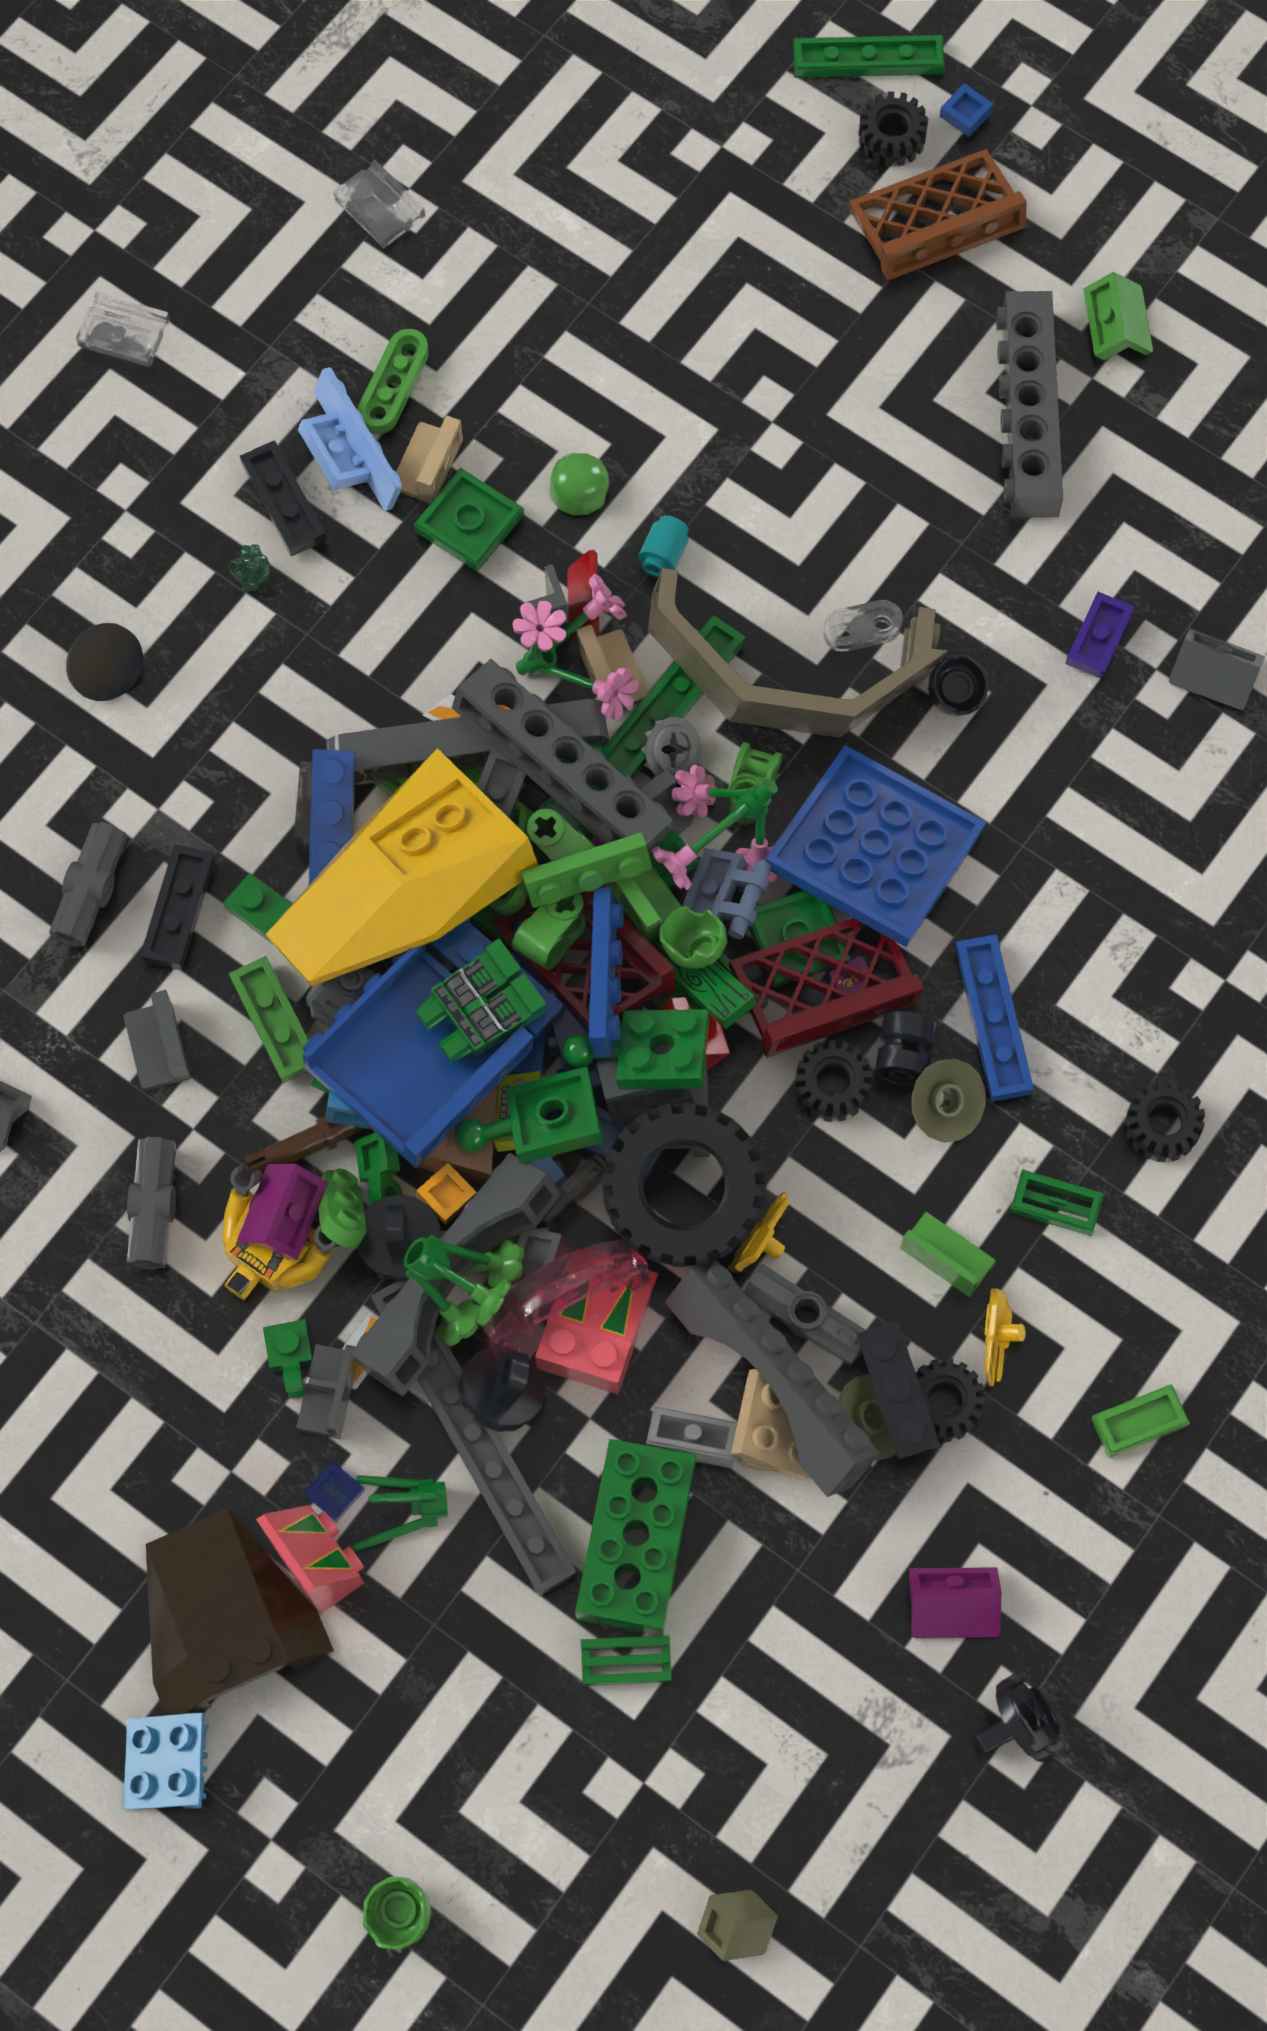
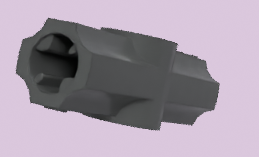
M104 822L92 823L78 861H73L66 871L62 885L63 898L49 931L51 937L61 941L63 944L72 947H84L99 908L105 907L111 897L115 880L114 870L127 840L126 833L114 825Z
M162 1137L138 1139L135 1181L130 1184L127 1199L128 1220L131 1221L127 1254L129 1266L149 1270L165 1267L169 1223H173L176 1209V1190L173 1185L176 1143L173 1140H167Z
M763 1264L752 1276L744 1293L761 1310L788 1326L790 1332L796 1337L808 1339L847 1365H853L862 1352L856 1334L866 1331L864 1328L826 1305L824 1299L818 1294L804 1291ZM802 1307H809L817 1313L818 1319L812 1323H803L796 1318L795 1312Z

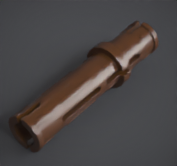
M324 1117L315 1120L316 1125L253 1154L246 1155L244 1160L248 1170L252 1171L251 1176L253 1172L259 1170L263 1177L265 1169L269 1164H291L326 1147L330 1151L337 1147V1142L368 1129L325 1122Z

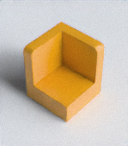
M449 1163L416 1190L418 1199L429 1205L431 1210L445 1225L463 1211L466 1204L477 1194Z

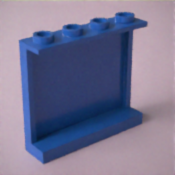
M426 944L395 955L392 960L393 966L384 975L380 973L375 974L362 990L364 994L354 1004L348 1002L342 1006L333 1018L335 1023L324 1034L321 1031L315 1033L303 1048L305 1051L303 1054L304 1068L415 1168L532 1051L534 1039L532 1034L520 1026L511 1036L486 1050L478 1058L475 1059L473 1054L451 1064L441 1050L439 1042L455 1032V1029L446 1020L429 1032L416 1014V1010L427 999L432 997L430 989L438 983H442L451 975L445 967L426 952Z

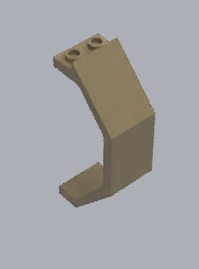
M662 568L652 592L648 632L730 722L841 738L927 677L947 652L946 650L933 649L937 647L940 636V624L934 623L936 609L919 607L918 616L913 617L910 621V628H905L900 668L856 698L840 699L753 686L745 682L678 612L675 605L678 570Z

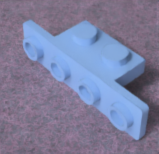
M331 367L322 369L314 389V394L326 414L301 420L298 428L300 435L333 490L367 482L385 511L393 509L402 489L399 475L396 471L392 470L383 455L379 442L374 440L364 423L362 414L356 410L348 397L344 384L338 380Z

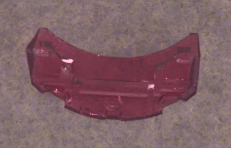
M624 1240L598 1243L564 1255L537 1269L511 1286L504 1296V1301L499 1310L492 1315L485 1326L478 1324V1329L499 1362L507 1351L518 1352L519 1347L515 1340L523 1335H526L527 1338L534 1335V1325L605 1287L610 1292H614L619 1289L618 1284L624 1282L629 1291H634L649 1283L648 1264L644 1257L637 1251H634Z

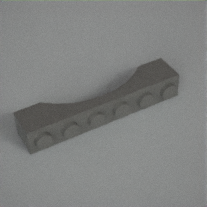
M509 1153L502 1163L492 1171L490 1178L475 1197L466 1204L463 1212L449 1230L442 1234L439 1239L443 1242L485 1255L504 1240L536 1228L561 1194L546 1173L527 1162L520 1164L518 1158ZM446 1253V1257L450 1259L449 1269L460 1276H463L475 1263L474 1261ZM445 1277L438 1281L428 1280L445 1300L456 1285ZM409 1279L396 1297L388 1302L384 1312L369 1331L362 1335L350 1355L368 1375L403 1397L430 1363L431 1340L436 1320L440 1314V1308L417 1282Z
M716 1260L709 1264L690 1268L665 1301L666 1305L691 1334L708 1337L727 1345L746 1358L763 1375L776 1393L789 1419L796 1441L799 1464L827 1497L853 1487L881 1454L870 1442L867 1433L853 1422L842 1409L839 1400L825 1389L814 1376L811 1367L798 1357L787 1344L783 1334L770 1324L760 1312L758 1305L747 1297L725 1267L721 1266Z

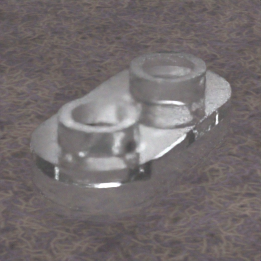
M878 600L837 609L831 612L825 619L824 640L832 649L841 652L888 643L897 638L901 632L902 612L896 604L887 600ZM882 621L887 623L888 627L880 629L875 624ZM839 630H846L850 635L840 637L837 635V632Z

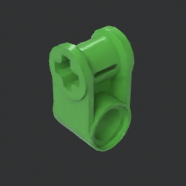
M743 742L728 789H743L753 785H760L766 779H771L775 782L781 766L783 753L776 752L772 755L750 747V743ZM727 798L726 810L728 815L737 809V798ZM743 816L736 823L743 825L752 824L756 821V818L748 819Z
M538 810L528 820L527 831L529 837L549 857L548 859L551 862L596 847L579 829L576 830L556 810ZM540 817L544 820H549L553 817L556 820L553 829L557 833L553 838L550 835H545L541 838L537 834L540 829L537 821Z
M578 893L562 898L553 904L541 905L516 931L512 941L513 949L546 970H551L557 966L565 953L586 930V920L582 914L584 902L581 894Z

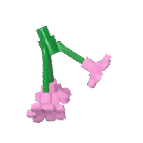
M593 574L589 579L593 599L582 608L584 612L564 629L559 628V626L566 620L565 613L562 610H557L551 614L552 606L548 601H540L537 610L529 602L522 604L520 612L523 619H515L513 621V629L515 633L523 634L521 636V644L525 648H530V650L524 654L523 659L516 663V670L520 675L528 673L538 674L541 672L544 675L555 676L592 689L593 694L603 701L601 713L607 718H612L616 721L621 719L623 708L632 710L634 697L630 693L638 690L639 680L630 678L631 670L629 668H619L617 672L610 673L607 681L601 679L594 681L557 668L555 665L557 662L556 648L589 618L594 620L603 611L613 614L619 620L627 616L626 612L622 609L625 606L622 599L618 596H611L612 592L604 584L600 576Z
M692 765L690 773L678 770L675 778L681 787L673 788L672 799L674 801H682L677 807V813L680 816L684 817L692 813L696 819L705 817L707 815V806L713 805L716 797L739 798L736 803L737 809L697 840L691 847L687 844L676 854L663 850L659 846L650 849L655 859L665 865L672 874L675 884L680 889L684 887L688 890L693 884L686 875V866L698 857L696 855L697 852L744 816L748 819L756 818V834L750 848H739L736 853L742 854L747 862L744 870L752 871L756 860H765L773 848L768 847V841L765 839V819L768 805L771 803V797L778 791L776 783L771 779H766L760 785H753L743 789L716 788L714 778L709 774H705V769L702 766ZM770 871L767 878L770 882H774L777 880L776 874Z

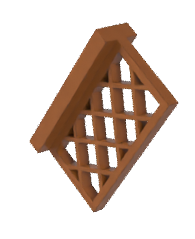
M987 149L853 199L849 201V210L881 260V271L887 281L1026 228L1027 201L1020 191L1016 193L1013 191ZM982 164L987 171L985 179L966 175L969 169ZM940 180L954 183L950 192L935 189L932 186ZM965 185L980 190L976 198L957 194L960 186ZM986 191L1003 195V198L993 202L983 200ZM906 193L920 196L916 205L897 200L899 196ZM931 198L945 202L942 211L924 208L923 205L926 199ZM952 204L971 208V210L959 215L948 214ZM872 206L885 209L881 219L865 215L863 210ZM892 211L911 215L907 225L888 221ZM918 217L936 222L922 229L914 227ZM883 230L901 235V237L883 243L880 239Z

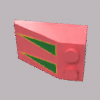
M577 1248L549 1315L535 1356L537 1369L619 1395L658 1278V1273Z
M311 1505L266 1513L256 1519L277 1553L320 1614L364 1584L358 1573L364 1568L363 1564L350 1546L342 1551L333 1536L339 1533V1530L325 1511L317 1515Z

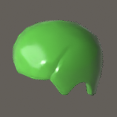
M570 453L557 461L550 477V496L559 510L571 515H589L604 505L609 488V473L602 460L588 453Z
M688 906L680 907L667 915L659 927L660 942L673 963L684 968L697 969L712 965L720 958L727 944L725 925L708 909H706L705 913H696Z
M388 1877L372 1887L364 1900L363 1927L375 1940L376 1946L382 1949L402 1950L421 1939L429 1928L432 1915L427 1894L415 1881L406 1877Z

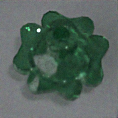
M252 544L251 546L243 545L240 555L230 561L229 571L241 583L243 591L249 592L251 589L259 591L261 583L268 579L270 574V562L268 557L262 554L258 544Z

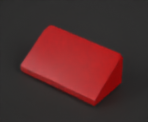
M588 550L568 568L569 624L584 612L582 608L593 599L589 579L593 574L598 575V556L595 550ZM599 616L594 620L589 618L578 628L592 625L596 637L600 636ZM576 631L570 635L571 640H577Z

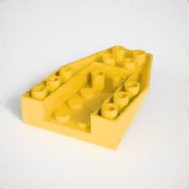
M437 748L342 847L266 935L269 941L310 986H314L439 939L524 881L521 871L536 867L538 863L528 836Z

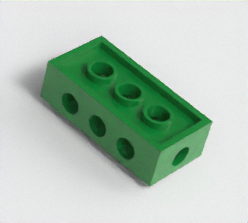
M609 1439L575 1610L576 1620L650 1635H664L695 1471L696 1455ZM640 1487H649L657 1495L652 1501L642 1503L633 1497V1493ZM634 1529L642 1530L648 1535L647 1541L639 1546L628 1544L624 1537L629 1531ZM631 1572L639 1577L640 1582L635 1588L626 1590L616 1584V1579L622 1573Z

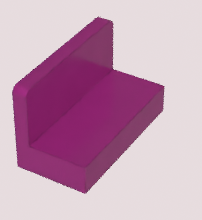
M297 1164L267 1165L237 1241L243 1245L263 1246L287 1260H298L328 1182Z
M997 1567L909 1568V1588L912 1603L911 1634L913 1638L998 1637L1000 1635L1002 1592Z

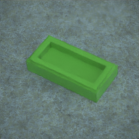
M1172 1384L1095 1414L1091 1418L1108 1458L1181 1430L1190 1424Z

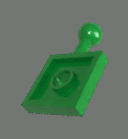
M708 1010L624 1011L620 1042H613V1057L596 1058L589 1036L584 1034H574L564 1042L562 1048L563 1057L568 1064L577 1068L588 1066L595 1058L618 1059L616 1073L618 1089L703 1088L710 1020ZM669 1044L673 1046L666 1054L658 1055L653 1053V1050L659 1045Z
M588 1067L506 1087L510 1118L483 1124L475 1119H468L458 1125L454 1135L455 1142L462 1151L477 1153L486 1146L488 1140L513 1134L515 1151L520 1164L603 1143L593 1084ZM559 1109L564 1111L555 1120L544 1119L546 1114L552 1110Z

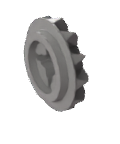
M669 716L666 719L655 721V727L645 733L648 739L646 746L641 749L646 754L647 761L644 766L653 772L654 777H657L666 769L674 777L678 770L690 773V767L697 765L700 756V739L694 726L687 720ZM670 743L681 747V750H675V752L665 754L661 751L664 746Z

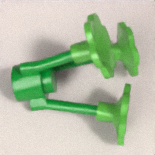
M430 1235L427 1239L421 1237L411 1244L404 1257V1266L408 1269L405 1275L417 1282L440 1308L439 1313L442 1316V1323L435 1332L439 1340H443L448 1346L456 1345L462 1338H468L473 1335L478 1328V1324L485 1326L489 1322L492 1315L501 1307L504 1296L511 1289L513 1282L518 1281L522 1275L523 1266L521 1261L524 1256V1249L511 1240H504L497 1251L494 1253L487 1252L484 1255L443 1242L434 1235ZM446 1253L482 1264L484 1269L490 1270L488 1284L493 1288L489 1290L478 1282L473 1284L449 1269L450 1259L446 1257ZM445 1277L469 1293L468 1297L472 1300H464L458 1306L452 1301L447 1302L428 1280L438 1281Z

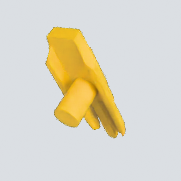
M782 1192L776 1198L761 1221L756 1223L750 1235L740 1244L734 1254V1259L728 1266L730 1271L733 1273L742 1272L745 1267L754 1263L763 1251L774 1260L783 1253L785 1246L772 1236L775 1232L774 1226L790 1200L786 1199L788 1196L787 1192Z
M991 1289L984 1332L986 1335L984 1368L989 1386H994V1380L1001 1381L1005 1349L1009 1347L1010 1341H1023L1026 1334L1023 1324H1012L1013 1315L1008 1305L1007 1294L999 1289Z

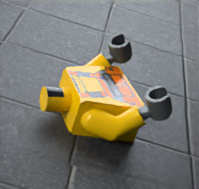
M245 1164L235 1168L230 1177L234 1188L231 1190L224 1214L222 1242L225 1246L224 1252L228 1260L238 1268L225 1283V1287L237 1297L245 1300L258 1282L277 1293L282 1288L291 1289L316 1279L332 1256L331 1248L340 1246L325 1236L320 1226L316 1230L310 1227L298 1260H287L263 1246L243 1245L237 1241L257 1192L256 1190L252 1195L249 1190L260 1183L262 1174L259 1170L253 1172L250 1182H247L242 1175Z

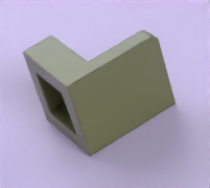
M752 1890L710 1895L697 1935L722 1961L763 1955L767 1950L778 1915Z

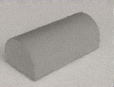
M654 1407L646 1446L696 1455V1462L731 1468L734 1457L731 1454L738 1422Z

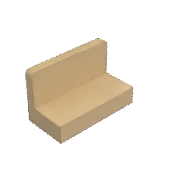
M446 415L441 428L424 422L418 423L396 471L402 485L400 493L430 504L438 496L463 441L461 420Z
M592 625L577 629V648L590 679L594 681L597 679L607 681L610 673L617 672L619 668H629L631 670L630 678L639 680L638 690L630 693V695L634 697V705L641 703L649 692L624 632L618 629L596 637Z

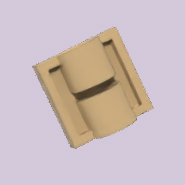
M757 1369L749 1370L731 1454L742 1458L741 1463L755 1470L768 1473H783L799 1480L809 1479L810 1476L799 1464L796 1441L791 1425L776 1393Z

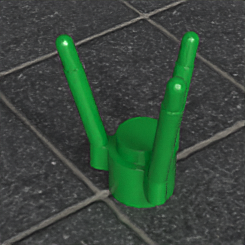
M358 1475L356 1482L359 1484L410 1489V1492L372 1494L368 1497L370 1503L411 1502L412 1516L421 1515V1518L352 1544L351 1548L354 1552L421 1528L437 1527L438 1517H448L445 1481L433 1483V1479L413 1480Z

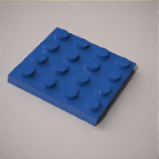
M845 745L769 852L765 861L770 863V871L907 947L983 833L987 822Z

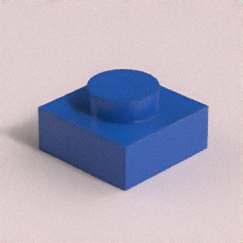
M964 83L940 108L939 117L970 137L992 114L994 104Z

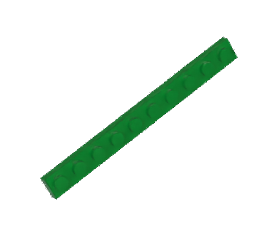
M714 615L699 632L728 664L745 644L744 635ZM676 662L670 666L611 737L609 744L601 749L607 761L614 768L632 779L635 778L647 761L646 754L641 749L647 743L648 737L645 733L655 727V721L666 719L669 716L684 718L704 694ZM558 802L552 808V810L559 812L576 830L579 829L585 836L588 835L590 831ZM553 817L549 820L543 819L539 824L540 829L537 834L541 838L545 835H550L553 838L557 833L553 829L556 820ZM534 843L533 852L538 866L551 862L548 859L549 857ZM487 905L472 916L471 922L496 940L498 938L502 939L493 929V921L502 915Z

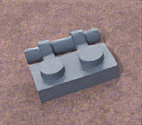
M705 848L692 880L693 885L689 888L682 907L688 906L696 913H705L706 909H708L722 923L724 920L732 921L728 934L735 939H743L747 927L753 926L757 916L755 907L760 895L766 893L770 883L767 877L771 865L765 860L758 859L753 870L747 871L744 870L747 862L742 854ZM737 887L745 889L739 904L731 902Z

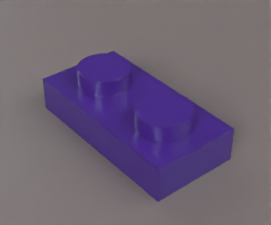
M1097 592L1065 664L1103 679L1135 606Z

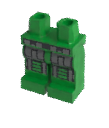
M499 938L485 948L486 951L470 963L451 974L442 983L440 982L430 989L432 997L427 999L416 1010L418 1018L429 1032L446 1020L455 1029V1032L439 1042L441 1050L451 1064L473 1054L475 1059L478 1058L486 1050L511 1036L520 1026L525 1027L547 1013L546 1002L525 973L521 974L520 966Z

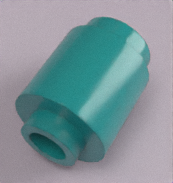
M662 516L659 521L653 523L638 555V560L645 572L654 577H659L662 568L676 569L689 541L687 536L689 529L684 522L672 516Z

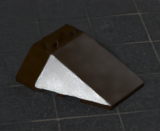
M227 1508L146 1544L153 1685L165 1715L199 1713L212 1707L210 1700L288 1665L295 1670L335 1652L317 1609Z

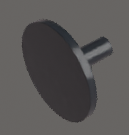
M115 623L94 625L83 631L69 649L66 660L68 679L73 688L87 699L109 701L125 694L137 681L143 666V651L137 637L124 626Z

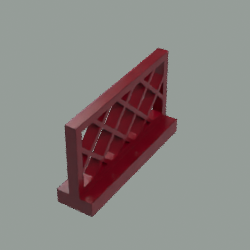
M594 890L579 893L584 902L582 914L586 920V927L591 931L593 930ZM527 899L520 910L508 916H501L493 921V929L513 949L512 941L515 933L509 927L518 921H525L530 918L540 906L532 908L530 899ZM625 917L623 928H617L616 940H621L623 959L622 965L615 967V977H619L620 982L621 978L637 979L645 987L637 993L621 992L620 1004L614 1003V1015H618L619 1020L623 1018L624 1011H634L656 995L663 1000L675 992V968ZM592 938L591 940L578 939L570 947L572 950L589 951L588 964L564 962V955L559 964L551 970H546L514 950L589 1029L590 1012L587 1009L588 1000H590ZM562 973L586 975L584 989L566 987L561 982Z
M852 918L730 960L728 966L733 977L753 995L758 994L761 996L759 1001H757V1005L749 1011L762 1037L760 1045L766 1058L878 1019L889 1012L900 1011L916 1005L924 987L917 974L912 976L896 941L880 932L878 933L881 940L877 948L855 939L857 930L867 925ZM852 931L851 936L845 935V933ZM832 939L846 945L841 960L839 961L817 952L820 943ZM815 944L813 950L807 947ZM883 944H884V946H885L887 952L881 950L882 947H883ZM850 947L873 956L867 972L844 963ZM795 952L809 958L803 974L779 965L783 955ZM777 957L776 962L770 961V959ZM877 959L894 965L899 977L887 981L872 975L871 973ZM813 960L836 969L830 985L807 976ZM757 965L771 971L765 987L748 981L743 969ZM840 971L862 980L863 983L860 990L849 994L835 988L834 985ZM775 974L798 982L792 999L769 989ZM867 983L874 985L872 987L866 988ZM802 985L826 994L823 1003L811 1007L796 1001ZM830 996L836 998L828 1002ZM767 998L788 1007L784 1018L768 1023L761 1009L764 999ZM792 1009L798 1011V1013L790 1015Z

